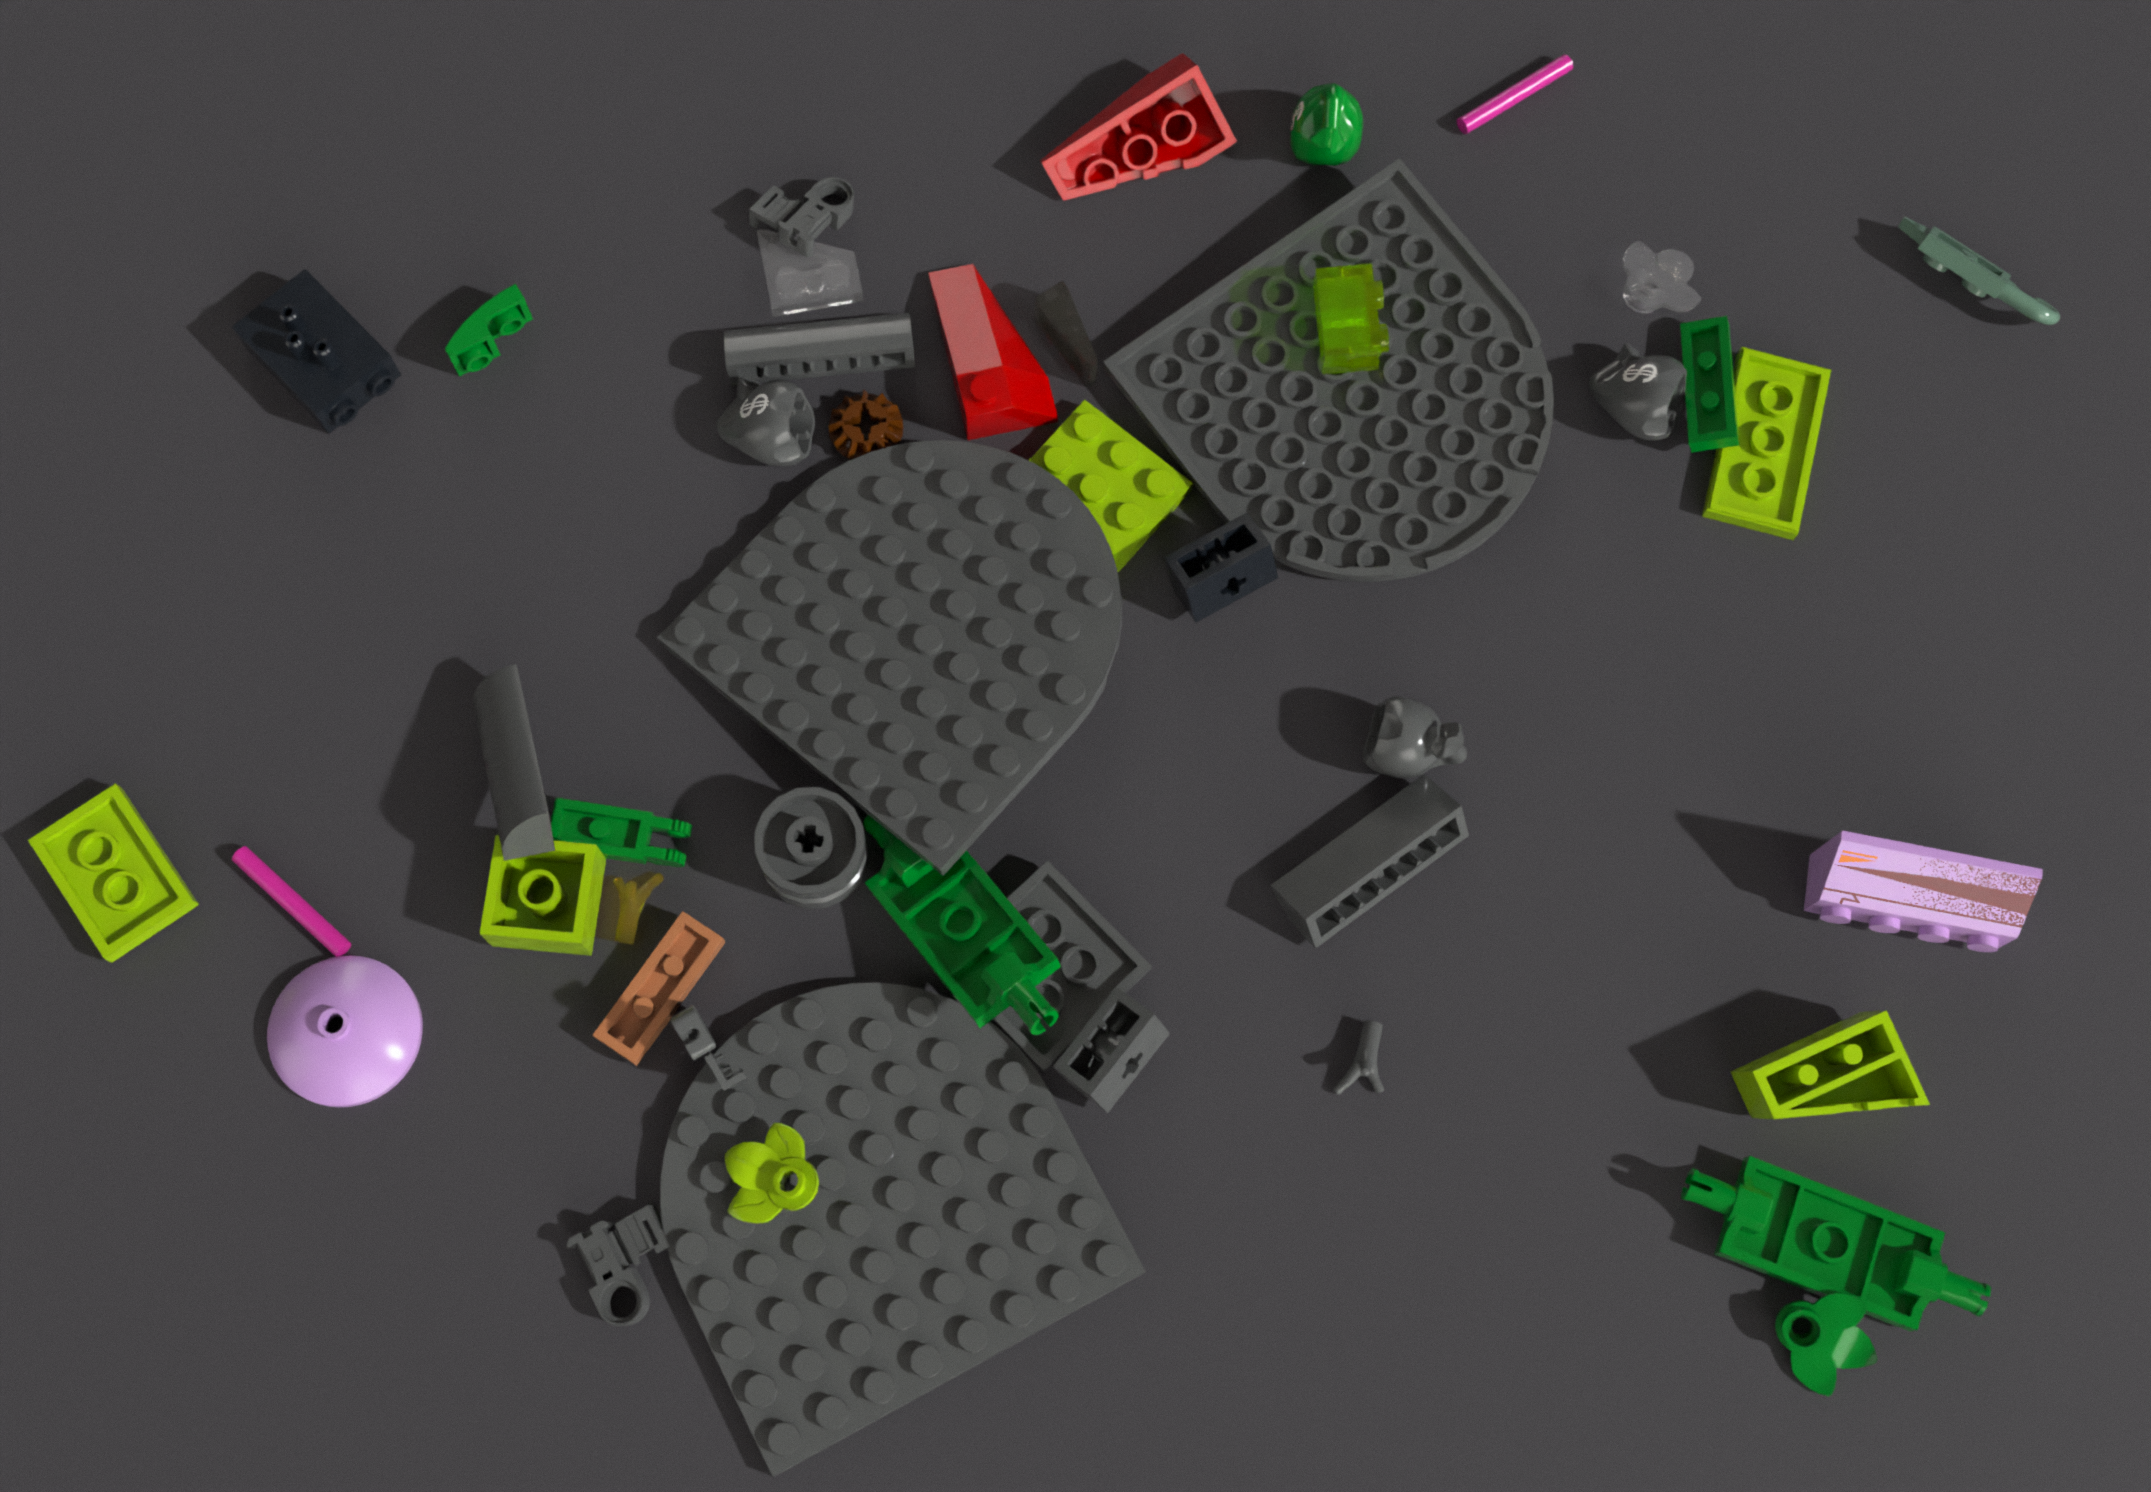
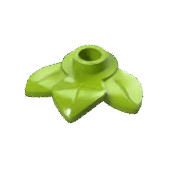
M774 1122L766 1135L765 1144L754 1141L742 1142L733 1146L725 1153L727 1172L733 1181L741 1186L729 1205L728 1213L740 1221L754 1224L767 1223L783 1209L795 1211L806 1207L817 1194L819 1178L813 1165L805 1160V1142L802 1136L788 1125ZM796 1174L798 1178L796 1187L786 1192L784 1187L786 1179L790 1175Z

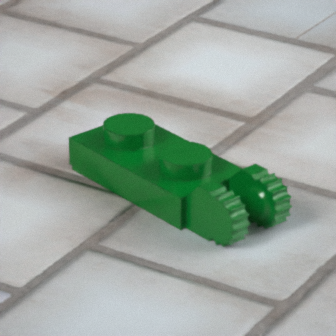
M555 798L550 820L554 841L596 844L607 859L646 864V861L657 865L677 868L685 866L687 855L676 849L649 846L652 831L674 838H688L691 836L693 825L687 822L654 816L653 812L564 798Z

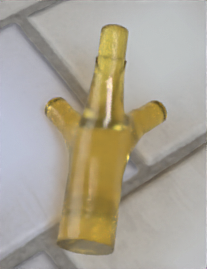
M655 874L638 890L637 884L634 881H629L625 885L621 877L613 880L620 900L615 942L634 945L641 910L652 890L664 880L662 874Z

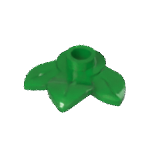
M1835 1292L1828 1293L1814 1303L1804 1300L1792 1301L1783 1306L1778 1312L1775 1320V1330L1778 1339L1791 1351V1368L1793 1373L1809 1389L1824 1396H1831L1836 1385V1367L1841 1369L1861 1368L1877 1363L1878 1358L1870 1338L1861 1328L1856 1326L1866 1313L1867 1304L1853 1295ZM1798 1318H1806L1811 1321V1328L1807 1333L1798 1334L1792 1330L1793 1322Z

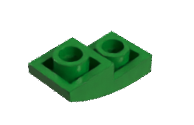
M516 283L501 291L478 308L460 326L447 344L445 351L459 377L468 372H476L487 367L492 359L501 355L494 339L502 335H512L518 332L525 323L533 320L525 298Z

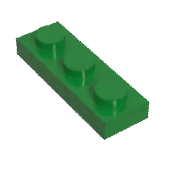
M1721 316L1680 323L1683 366L1687 371L1685 399L1688 441L1691 453L1738 446L1739 436L1728 317Z

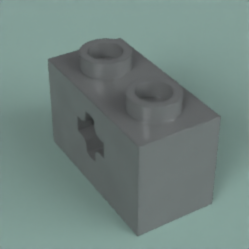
M1116 986L1054 1064L1053 1068L1071 1086L1108 1113L1170 1033L1154 1013Z

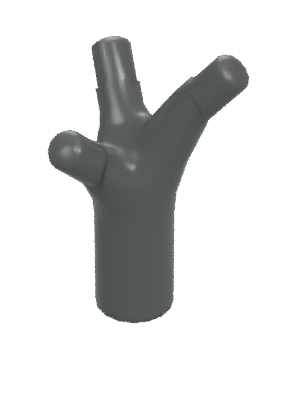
M1371 1020L1363 1022L1356 1056L1343 1079L1333 1087L1336 1094L1340 1095L1360 1076H1366L1369 1079L1375 1093L1384 1091L1377 1066L1378 1048L1383 1029L1381 1023Z

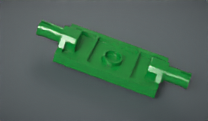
M868 815L864 820L863 827L885 851V861L881 871L865 882L866 886L976 1025L982 1028L1011 1006L1027 1025L1031 1034L1039 1035L1046 1031L1036 1013L1051 1027L1058 1019V1012L1047 1002L1035 986L1062 966L1055 954L966 850L942 876Z
M1747 1156L1743 1159L1737 1181L1734 1185L1703 1174L1694 1168L1687 1174L1684 1183L1688 1184L1689 1187L1682 1188L1681 1199L1689 1200L1723 1214L1724 1223L1714 1252L1718 1256L1821 1297L1835 1292L1853 1295L1867 1304L1865 1314L1909 1332L1918 1331L1923 1310L1929 1302H1935L1937 1299L1967 1310L1978 1317L1987 1308L1988 1302L1980 1298L1982 1295L1990 1297V1285L1979 1283L1948 1270L1947 1264L1942 1262L1940 1250L1946 1232L1752 1156Z

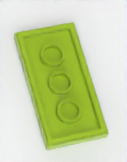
M1741 347L1736 355L1733 369L1739 445L1716 449L1702 517L1794 540L1799 533L1831 370Z

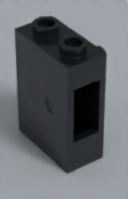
M306 269L302 270L232 326V329L245 348L328 434L338 426L350 423L356 417L360 408L375 396H381L388 392L395 380L401 376L391 355Z

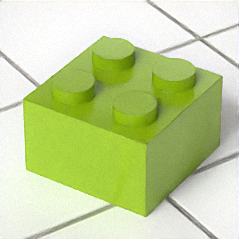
M496 835L479 934L492 947L592 956L606 858L596 844L554 841L555 851L504 861L499 835Z

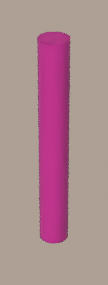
M1566 54L1561 55L1457 119L1459 130L1465 135L1568 73L1573 69L1571 58Z
M247 846L241 847L234 853L232 861L335 957L343 956L350 949L351 942Z

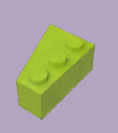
M1887 1010L1857 1013L1730 1071L1751 1118L1783 1119L1930 1105Z

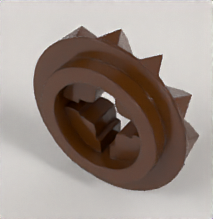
M863 389L858 395L852 397L845 395L842 402L836 408H832L828 425L829 436L837 451L852 460L872 451L899 445L903 435V420L897 404L894 405L887 400L883 393L879 395L869 394ZM863 412H867L872 423H879V425L871 426L868 441L864 440V434H861L860 427L853 426L860 423Z

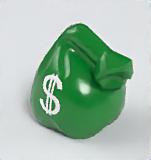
M1332 82L1314 86L1308 90L1295 106L1291 119L1290 145L1297 159L1310 165L1337 166L1349 162L1359 150L1363 133V114L1358 101L1347 90Z

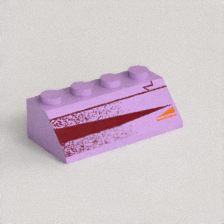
M1841 831L1810 854L1804 911L1818 913L1822 921L1829 923L1846 924L1854 920L1869 923L1870 930L1880 933H1898L1900 930L1918 933V938L1927 942L1944 943L1951 939L1967 942V948L1973 951L1996 952L1998 948L2018 938L2041 883L2043 869Z

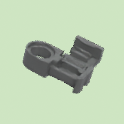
M823 178L804 195V203L801 206V200L791 201L784 197L783 190L773 185L749 209V225L753 228H756L761 222L770 225L778 230V241L805 257H811L814 251V240L827 226L837 231L851 217L854 208V189L848 181L842 178ZM827 195H837L842 197L845 202L840 205H829L823 202L822 198Z
M694 1005L671 1017L670 1021L692 1059L696 1060L704 1055L723 1091L747 1078L742 1068H739L738 1071L728 1077L725 1076L724 1073L730 1070V1065H720V1061L725 1058L722 1053L716 1057L713 1056L711 1050L716 1048V1042Z
M647 1205L615 1224L610 1221H599L590 1227V1231L578 1233L567 1241V1248L575 1249L578 1247L596 1285L588 1291L602 1319L613 1326L634 1325L640 1322L649 1310V1292L637 1268L626 1267L631 1264L637 1266L642 1263L640 1256L652 1249L656 1253H660L664 1250L668 1251L667 1248L670 1247L663 1233L662 1219L654 1205ZM646 1220L658 1241L656 1245L644 1223ZM615 1226L616 1229L609 1233L608 1230ZM622 1286L632 1289L637 1298L634 1312L625 1318L617 1316L612 1311L610 1304L613 1293Z

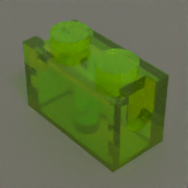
M1372 263L1315 268L1313 295L1322 374L1378 370V356H1381L1382 352L1389 351V333L1386 323L1379 324L1377 309H1383L1384 291L1382 280L1374 281Z

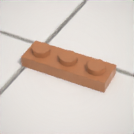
M682 911L596 1029L593 1036L637 1066L726 943L724 938Z

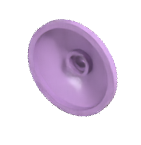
M338 956L322 960L295 976L277 998L271 1011L267 1029L270 1059L282 1081L296 1094L313 1103L339 1108L365 1104L390 1091L410 1070L421 1044L423 1033L422 1013L417 997L410 985L389 966L362 956ZM335 1017H342V1028L336 1033H330L328 1030L329 1022Z

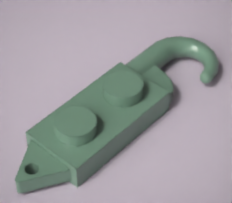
M1904 217L1898 225L1902 231L1920 245L1918 250L1925 253L1922 259L1928 265L1943 273L1950 269L1964 278L1961 284L1971 293L1982 298L1989 294L2041 324L2053 325L2060 320L2058 310L2039 297L2032 298L2021 291L2016 284L2009 280L2011 277L2009 273L1937 227L1933 226L1930 229L1907 217Z

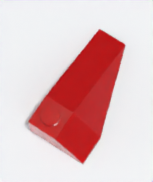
M1181 53L1143 77L1043 157L1040 162L1061 199L1064 201L1115 188L1116 184L1139 178L1146 180L1158 177V173L1178 168L1185 170L1200 166L1235 144L1237 140L1198 65L1184 53Z
M969 264L929 272L928 278L967 440L1058 422L1048 376L974 265Z

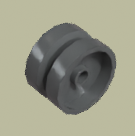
M820 787L796 788L780 795L762 812L754 831L755 855L770 889L786 903L803 909L828 908L847 899L861 884L868 866V849L864 828L855 808L837 793ZM817 845L814 846L813 853H804L807 847Z

